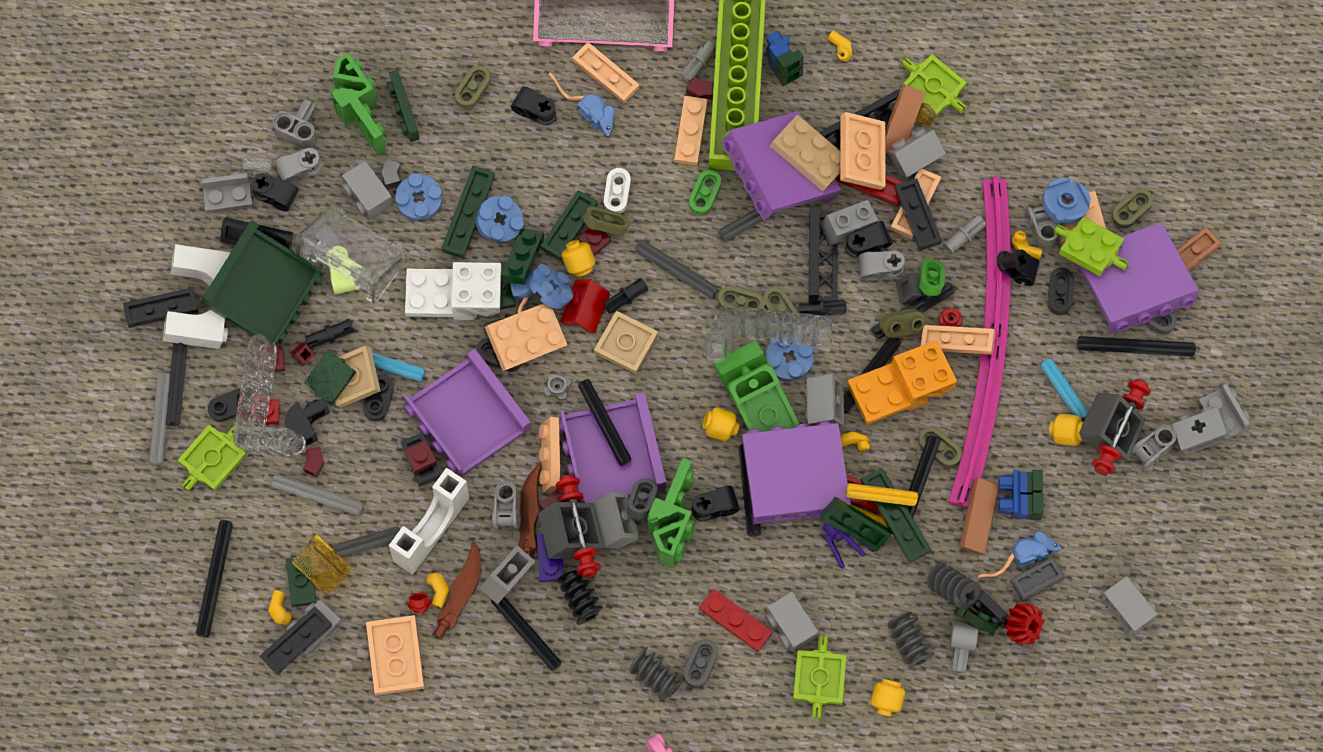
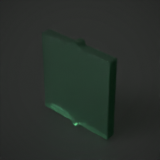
M327 349L304 383L315 392V396L324 398L325 402L333 406L356 372L345 363V359L339 358L330 349Z

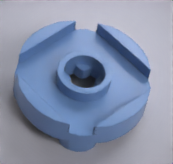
M414 173L399 184L396 190L395 201L399 212L407 219L413 221L429 219L435 216L442 206V191L434 179ZM422 193L425 200L423 202L420 200L417 203L414 202V195Z
M1060 178L1048 185L1042 196V204L1045 212L1052 218L1054 223L1060 225L1064 223L1073 224L1079 222L1087 214L1091 199L1087 189L1079 182L1076 184L1070 182L1071 179ZM1062 197H1065L1066 200H1071L1072 202H1070L1069 205H1066L1062 202Z
M494 196L485 200L480 205L475 220L476 227L481 236L488 241L492 240L499 244L507 243L514 239L524 225L523 215L519 206L509 196ZM496 214L503 216L504 225L495 223Z
M540 264L528 278L532 292L534 294L538 292L542 296L540 301L551 308L561 309L573 298L572 289L568 284L570 279L564 272H557L544 264Z
M783 333L769 344L766 351V360L772 366L779 380L789 382L803 378L809 373L813 365V349L804 338L794 334ZM793 353V357L796 360L786 363V358L783 355Z

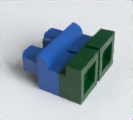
M779 31L768 35L766 41L769 45L766 47V52L769 55V66L782 86L802 77L804 56L799 50L792 53L790 50V37L783 38Z
M1043 469L1033 470L1032 472L1013 470L1012 475L999 476V491H1011V498H999V513L1012 514V519L1041 520L1043 516Z

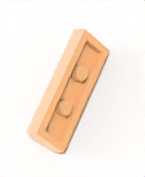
M589 42L572 57V61L623 104L639 89V84Z
M684 96L674 163L698 166L708 99Z
M920 169L914 179H918L929 205L941 177L925 169ZM900 207L890 230L912 239V232L903 209Z
M924 325L921 346L937 340L943 352L993 355L995 330Z
M549 417L539 427L538 434L539 438H541L539 460L542 461L539 481L542 484V493H553L557 490L556 483L560 481L558 417Z

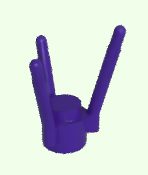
M829 523L823 526L822 529L826 532L823 538L829 544L840 568L843 569L845 565L833 542L834 539L836 542H839L844 538L862 557L866 555L848 534ZM861 543L863 546H865L866 548H868L871 552H875V550H873V549H871L870 547L866 546L865 544Z

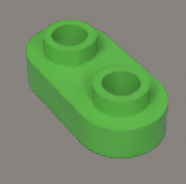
M705 170L697 179L689 198V208L696 215H705L712 209L721 188V177L716 171ZM707 181H711L714 183V185L708 187L705 185V183ZM702 201L705 203V205L703 207L697 206V202Z
M926 259L923 261L919 272V288L927 296H937L944 287L945 267L935 259Z

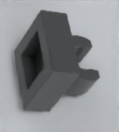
M909 273L896 282L901 304L907 305L925 296L919 288L917 273Z

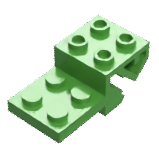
M347 53L336 60L333 81L335 89L331 91L334 109L345 126L352 121L355 122L375 153L380 156L386 152L385 143L387 141L383 135L385 131L378 121L374 122L371 118V110L377 107L376 98L378 96L374 90L376 86L370 76L365 77L362 73L363 67L357 58L353 59Z
M756 340L712 362L748 431L760 430V432L770 431L774 427L791 429L800 424L772 366L767 363L765 355Z
M684 458L680 463L665 501L655 498L647 517L648 532L652 534V546L660 564L670 568H674L676 562L680 563L685 553L684 542L685 540L690 541L694 531L692 512L683 509L685 490L690 491L692 487L694 470H692V461Z

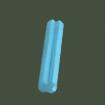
M372 353L376 369L416 381L423 380L425 375L424 368Z
M1053 359L1045 360L1041 364V368L1072 414L1080 416L1082 420L1086 419L1087 409Z

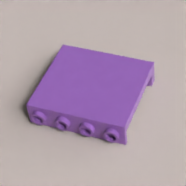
M799 111L732 129L722 140L725 152L729 155L735 171L739 174L746 192L749 193L755 204L756 211L760 214L763 221H766L772 213L822 199L824 203H828L841 191L836 179H834L822 192L770 147L774 139L797 114L802 118Z
M1162 222L1122 236L1124 242L1117 256L1129 262L1125 271L1112 264L1105 269L1100 277L1074 263L1077 273L1082 272L1109 323V334L1123 332L1130 326L1138 323L1145 324L1154 317L1166 316L1173 310L1181 307L1187 308L1197 302L1198 288Z
M476 349L467 353V360L411 398L408 395L404 396L406 403L404 409L411 418H417L420 422L417 425L425 437L427 435L431 437L434 441L431 443L438 455L443 453L447 459L445 464L448 469L454 473L457 472L460 477L531 430L530 420Z
M645 392L635 394L634 400L604 406L631 456V462L624 466L619 465L590 409L570 414H564V410L560 411L559 433L565 434L566 441L562 442L564 455H569L571 464H567L569 475L580 479V484L576 487L577 492H582L584 496L580 503H592L610 492L628 493L630 497L634 483L640 479L653 480L657 484L658 490L666 489V478Z
M825 421L817 426L799 424L791 429L774 427L770 431L749 430L746 434H742L741 443L744 448L753 524L820 517V513L834 497L851 506L850 498L846 497L848 483L838 423L832 424L830 421Z

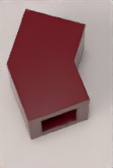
M694 77L686 87V93L692 97L712 100V81L702 82Z
M301 342L291 352V357L302 367L315 355L307 344ZM302 351L306 354L303 358L300 355Z
M320 447L305 450L307 461L303 470L305 473L318 478L324 466Z

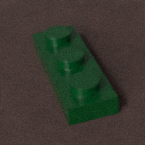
M399 71L389 72L390 81L387 82L390 95L395 94L397 101L393 103L397 116L402 114L404 122H400L404 136L409 135L411 142L420 140Z
M578 190L541 244V250L561 261V254L566 249V244L574 241L585 225L583 215L587 208L597 207L598 201Z
M527 229L520 230L501 273L502 282L525 285L541 248L540 246L544 241V232Z
M834 497L820 513L822 520L876 552L892 535L889 528L837 497Z

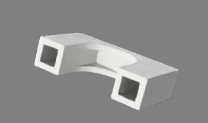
M175 244L170 274L197 278L210 286L231 252ZM211 310L199 315L168 311L165 317L162 341L220 349L222 342L227 340L228 328H224L225 318Z
M448 468L444 470L433 485L434 497L432 503L419 524L412 531L403 526L389 544L393 562L412 575L469 500L467 481Z

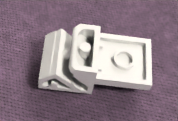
M453 262V269H407L405 316L453 317L454 320H474L477 314L488 317L500 313L501 263Z

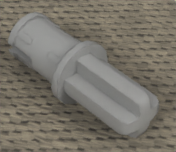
M704 40L698 51L690 56L691 61L682 72V79L691 82L700 69L706 67V62L716 50L712 42Z
M976 216L963 228L959 227L957 233L943 242V246L953 255L964 244L972 242L971 238L986 227V222L982 217Z

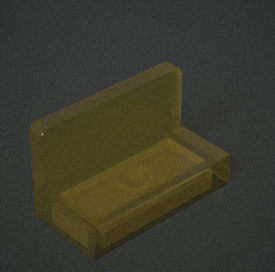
M317 534L310 539L305 549L292 560V564L324 594H328L341 583L352 568Z

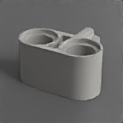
M304 100L296 116L287 112L278 113L273 119L276 135L280 139L302 149L312 148L316 144L317 138L313 125L308 121L316 109V104L310 100ZM287 123L290 125L286 129L279 128L282 124ZM303 133L311 134L307 138L300 137Z
M953 621L950 647L955 648L952 669L957 672H965L969 650H976L978 628L970 623Z

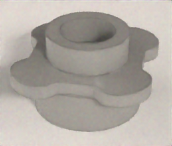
M551 374L548 376V385L544 388V393L546 396L553 395L563 400L567 397L566 391L567 387L571 385V381L567 377L564 378L560 375Z

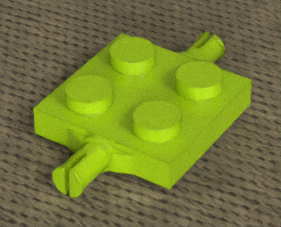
M933 54L918 65L913 63L908 57L902 61L901 65L911 72L909 78L903 84L926 93L921 106L934 117H937L950 105L959 111L960 114L965 111L967 105L962 103L957 97L966 87L967 82Z
M1082 217L1077 226L1072 230L1060 224L1056 226L1054 233L1066 238L1059 252L1061 256L1100 277L1105 269L1112 264L1124 271L1128 267L1129 262L1117 256L1119 249L1123 245L1124 238L1085 217Z
M234 424L228 433L225 434L208 425L178 459V463L190 473V476L181 486L189 492L196 482L199 481L216 491L247 456L234 442V439L243 431L242 428Z
M823 635L818 636L817 650L797 651L793 700L813 704L812 719L816 718V710H818L817 719H822V705H842L847 655L834 654L827 651L829 637L824 636V644L822 645Z

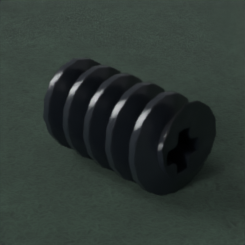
M572 570L558 577L556 581L562 584L560 589L562 592H565L564 598L566 601H570L568 606L574 610L572 615L574 618H578L576 621L577 625H581L598 616L603 606H595L594 604L599 598L590 597L595 592L594 588H586L591 583L590 579L582 580L583 575H578L576 570Z

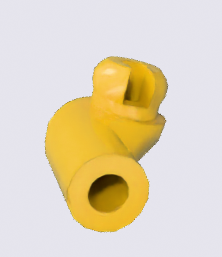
M833 30L827 40L837 46V57L843 62L849 61L852 57L851 42Z
M1023 231L1015 232L1012 238L1014 248L1016 250H1025L1030 256L1040 260L1042 248L1030 246L1026 240L1027 235Z
M857 432L840 435L842 447L853 444L857 446L860 452L870 449V440L866 435Z
M437 572L430 573L426 579L427 584H430L435 591L431 605L442 609L449 592V587L443 575Z
M274 590L269 605V614L275 623L288 625L291 622L292 616L282 607L285 593Z

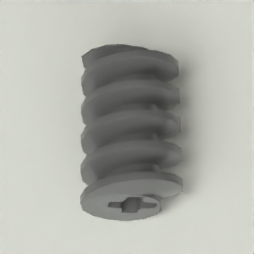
M946 563L936 564L928 574L927 584L929 589L955 604L958 608L966 609L976 603L981 594L979 583L974 582L971 578L961 574L953 567L947 566Z
M912 612L903 613L887 623L888 628L894 629L891 635L897 638L895 644L901 647L899 653L906 655L903 658V662L910 664L908 667L920 665L934 656V653L925 652L930 647V644L921 643L926 638V635L917 634L922 630V626L914 627L913 624L919 619L918 617L910 618Z
M646 647L633 660L629 672L631 674L638 672L637 679L639 681L645 679L644 686L646 687L653 685L652 693L660 691L659 699L664 700L672 696L685 679L682 678L676 681L675 678L678 673L674 672L669 675L670 666L667 665L661 668L663 660L659 659L654 662L653 659L656 653L653 652L647 656L648 647Z

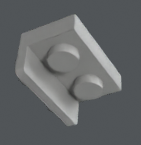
M233 172L228 176L211 175L206 179H201L206 213L253 207L248 173Z
M1223 384L1219 390L1198 400L1201 409L1213 406L1214 408L1218 407L1222 411L1231 438L1246 431L1249 426L1250 418L1245 409L1240 408L1236 392L1232 388L1230 389L1227 384Z

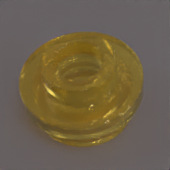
M923 103L916 121L921 125L930 126L936 117L934 109L930 105Z

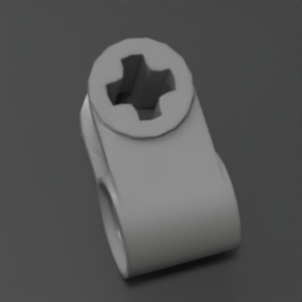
M305 148L296 153L278 158L275 161V166L282 181L290 183L294 181L296 183L301 179L319 173L322 169V161L315 149ZM312 159L313 163L309 164L307 160Z
M1043 206L1036 208L1026 207L1027 220L1032 229L1036 244L1044 250L1052 249L1056 245L1058 234L1054 233L1057 224L1045 212ZM1042 234H1050L1052 238H1045Z
M899 251L865 252L859 255L860 275L863 281H870V278H872V281L896 278L904 272L905 258ZM895 261L897 267H892L891 262Z
M1162 425L1149 436L1135 444L1131 453L1136 454L1144 463L1143 467L1148 469L1173 448L1177 437L1176 431L1171 426ZM1160 435H1167L1170 438V442L1163 443L1158 437Z
M509 481L500 482L495 488L492 514L494 529H499L503 526H513L514 529H519L521 525V493ZM513 490L510 498L503 499L506 491Z

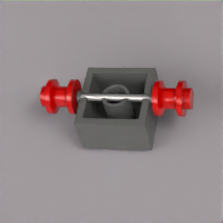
M1135 379V381H1129L1127 387L1130 389V392L1122 396L1111 393H1097L1081 427L1079 435L1101 454L1099 459H1093L1092 465L1095 467L1094 470L1101 475L1114 474L1116 470L1113 466L1114 460L1128 461L1143 428L1146 418L1136 409L1142 410L1144 408L1143 396H1149L1151 393L1148 384L1143 380Z
M565 475L556 483V488L563 492V496L559 498L560 502H554L538 513L549 559L579 560L580 566L576 569L577 574L583 575L584 578L593 577L601 569L600 563L594 562L593 557L597 555V552L604 549L594 504L578 503L584 498L583 493L577 492L576 488L580 484V479L573 475Z

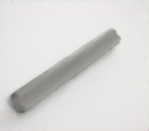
M159 373L157 377L149 458L152 465H162L164 460L167 429L166 416L170 374Z
M275 474L271 484L274 488L360 516L363 511V503L280 474Z

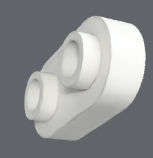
M615 168L609 172L604 194V208L620 214L627 208L631 184L630 174L625 169ZM617 179H621L623 183L621 185L615 184V181ZM613 201H618L620 204L618 206H613L611 203Z

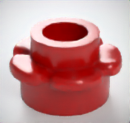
M955 308L944 309L939 317L941 326L960 327L963 321L960 311Z
M415 593L409 596L407 606L414 613L420 614L426 612L432 602L429 600L428 594Z

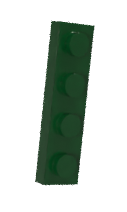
M472 166L443 242L442 252L465 258L476 228L475 220L478 209L488 197L495 178V172Z
M883 468L861 478L862 485L895 489ZM872 501L909 563L931 552L932 549L905 505Z

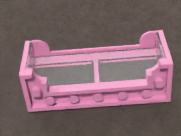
M535 0L533 41H538V46H552V42H589L654 46V51H668V47H673L675 0Z

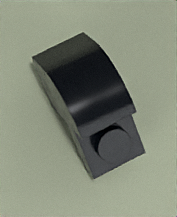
M324 398L319 401L313 400L309 402L304 409L296 402L288 410L285 417V427L296 451L318 441L311 423L330 413Z

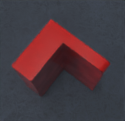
M592 279L575 280L572 288L573 298L566 305L560 322L566 326H580L587 332L594 334L604 311L603 304L608 300L610 292Z

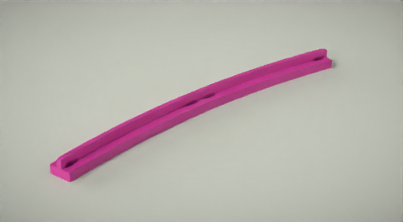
M998 176L982 181L985 222L987 224L985 227L986 297L984 328L991 329L992 325H994L993 355H991L990 359H988L989 354H981L969 428L957 476L948 504L967 510L974 479H981L988 454L1000 396L1007 344L1010 277L999 270L997 256L1001 251L1011 253L1010 222L1006 179H998ZM991 187H993L994 197L991 196ZM999 326H1001L1000 337H998V334H999ZM997 348H999L998 360H996ZM962 488L960 499H957L960 489ZM967 490H968V491H970V492H969V496H968L967 502H965L964 500H965V496H966V493H967Z

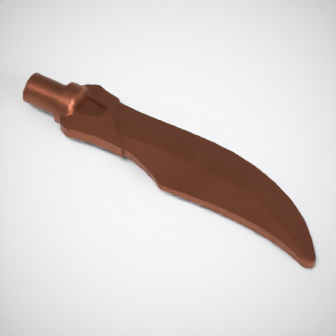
M540 464L530 472L521 490L519 547L532 559L535 553L534 550L538 546L535 525L538 513L540 512L538 501V481L542 467Z
M475 542L471 544V550L464 567L451 584L449 601L437 615L438 626L433 635L438 639H442L446 630L455 627L457 617L477 586L481 572V557Z

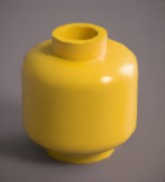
M579 240L571 241L566 244V249L561 254L569 274L581 277L593 271L592 267L595 265L596 260L588 243H580Z
M716 407L712 411H707L702 429H705L706 436L726 442L731 436L735 437L737 435L740 424L736 422L735 413Z
M1059 414L1054 421H1051L1049 434L1053 436L1054 442L1058 445L1077 446L1080 441H1084V438L1079 435L1084 422L1078 415Z
M882 679V682H877L874 685L870 703L873 707L878 708V714L891 717L892 712H900L902 710L906 694L905 689L901 687L902 683Z

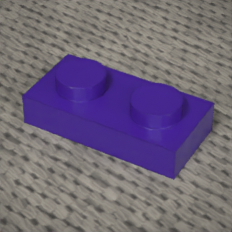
M537 533L539 582H557V578L563 575V559H549L543 533Z

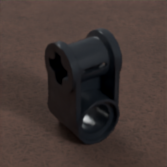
M525 86L521 87L510 106L516 114H521V116L542 125L552 124L557 117L555 103L551 98Z
M265 173L257 174L252 179L253 195L257 200L272 205L281 211H289L299 191L295 185Z
M879 221L851 233L846 242L845 250L849 256L857 258L865 252L880 251L881 248L885 249L891 246L893 242L884 221Z
M1022 249L1012 253L1001 251L997 256V266L1000 271L1007 274L1016 283L1022 284L1023 282L1026 286H1033L1039 267V260L1030 256Z
M723 486L697 495L693 500V517L697 521L703 522L737 513L740 507L733 487ZM703 504L704 508H707V510H703V508L699 507V505Z

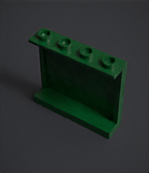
M251 220L199 303L268 346L274 347L277 342L282 344L289 333L285 330L289 323L294 324L299 317L300 312L297 309L300 304L306 305L312 295L309 292L311 286H317L324 276L321 273L324 265L321 263L317 267L257 230L259 224Z

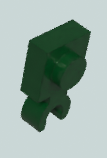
M956 607L954 613L963 617L964 620L982 631L994 634L998 628V625L991 621L992 616L981 610L976 613L970 607L966 609Z

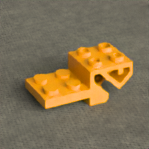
M935 340L894 356L891 364L849 379L847 386L865 424L868 425L904 410L909 412L929 403V396H942L956 386L957 380L938 341Z

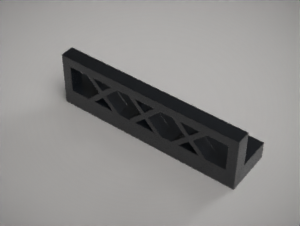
M900 89L853 114L884 121L886 130L896 102L890 103L897 100ZM841 121L820 131V134L841 151Z
M810 206L808 303L820 302V299L823 301L837 300L838 243L834 244L833 249L826 255L819 249V244L826 238L820 228V219H825L831 213H820V207ZM824 261L832 266V272L826 277L819 271V266ZM824 283L832 289V297L819 296V288Z

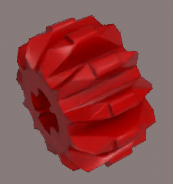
M1016 603L1014 608H1010L1009 617H1006L1008 620L1004 626L1008 630L1006 636L1010 637L1011 641L1017 644H1034L1036 639H1040V631H1044L1042 629V624L1045 622L1042 619L1043 612L1033 604Z

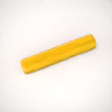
M849 483L846 487V497L910 506H915L918 500V493L914 491Z

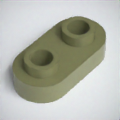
M472 67L456 89L455 100L461 108H473L490 85L491 76L486 67ZM477 77H482L483 81L476 82L475 79ZM469 95L471 99L466 101L463 97Z
M1143 188L1134 190L1114 208L1112 213L1113 223L1120 228L1132 226L1150 210L1153 203L1152 194ZM1142 200L1144 205H1138L1136 201ZM1125 214L1128 219L1122 220L1119 216Z
M593 206L588 207L583 215V221L592 230H599L612 235H623L629 227V221L625 216Z
M726 286L718 294L719 306L725 311L749 318H756L764 311L765 303L763 297L758 293L734 286ZM732 297L734 302L728 303L726 298ZM749 304H756L757 308L752 310L748 307Z
M778 287L766 290L763 296L765 308L776 326L784 332L795 330L799 324V313L785 291ZM776 298L779 300V303L772 304L771 299ZM786 317L792 320L788 324L783 322V319Z
M918 309L887 313L882 317L880 329L890 338L913 335L923 330L927 320L926 316Z
M927 427L921 431L918 443L922 450L929 435L937 436L941 442L934 460L946 468H952L959 464L962 452L956 443L937 428ZM951 453L953 458L949 460L944 455Z

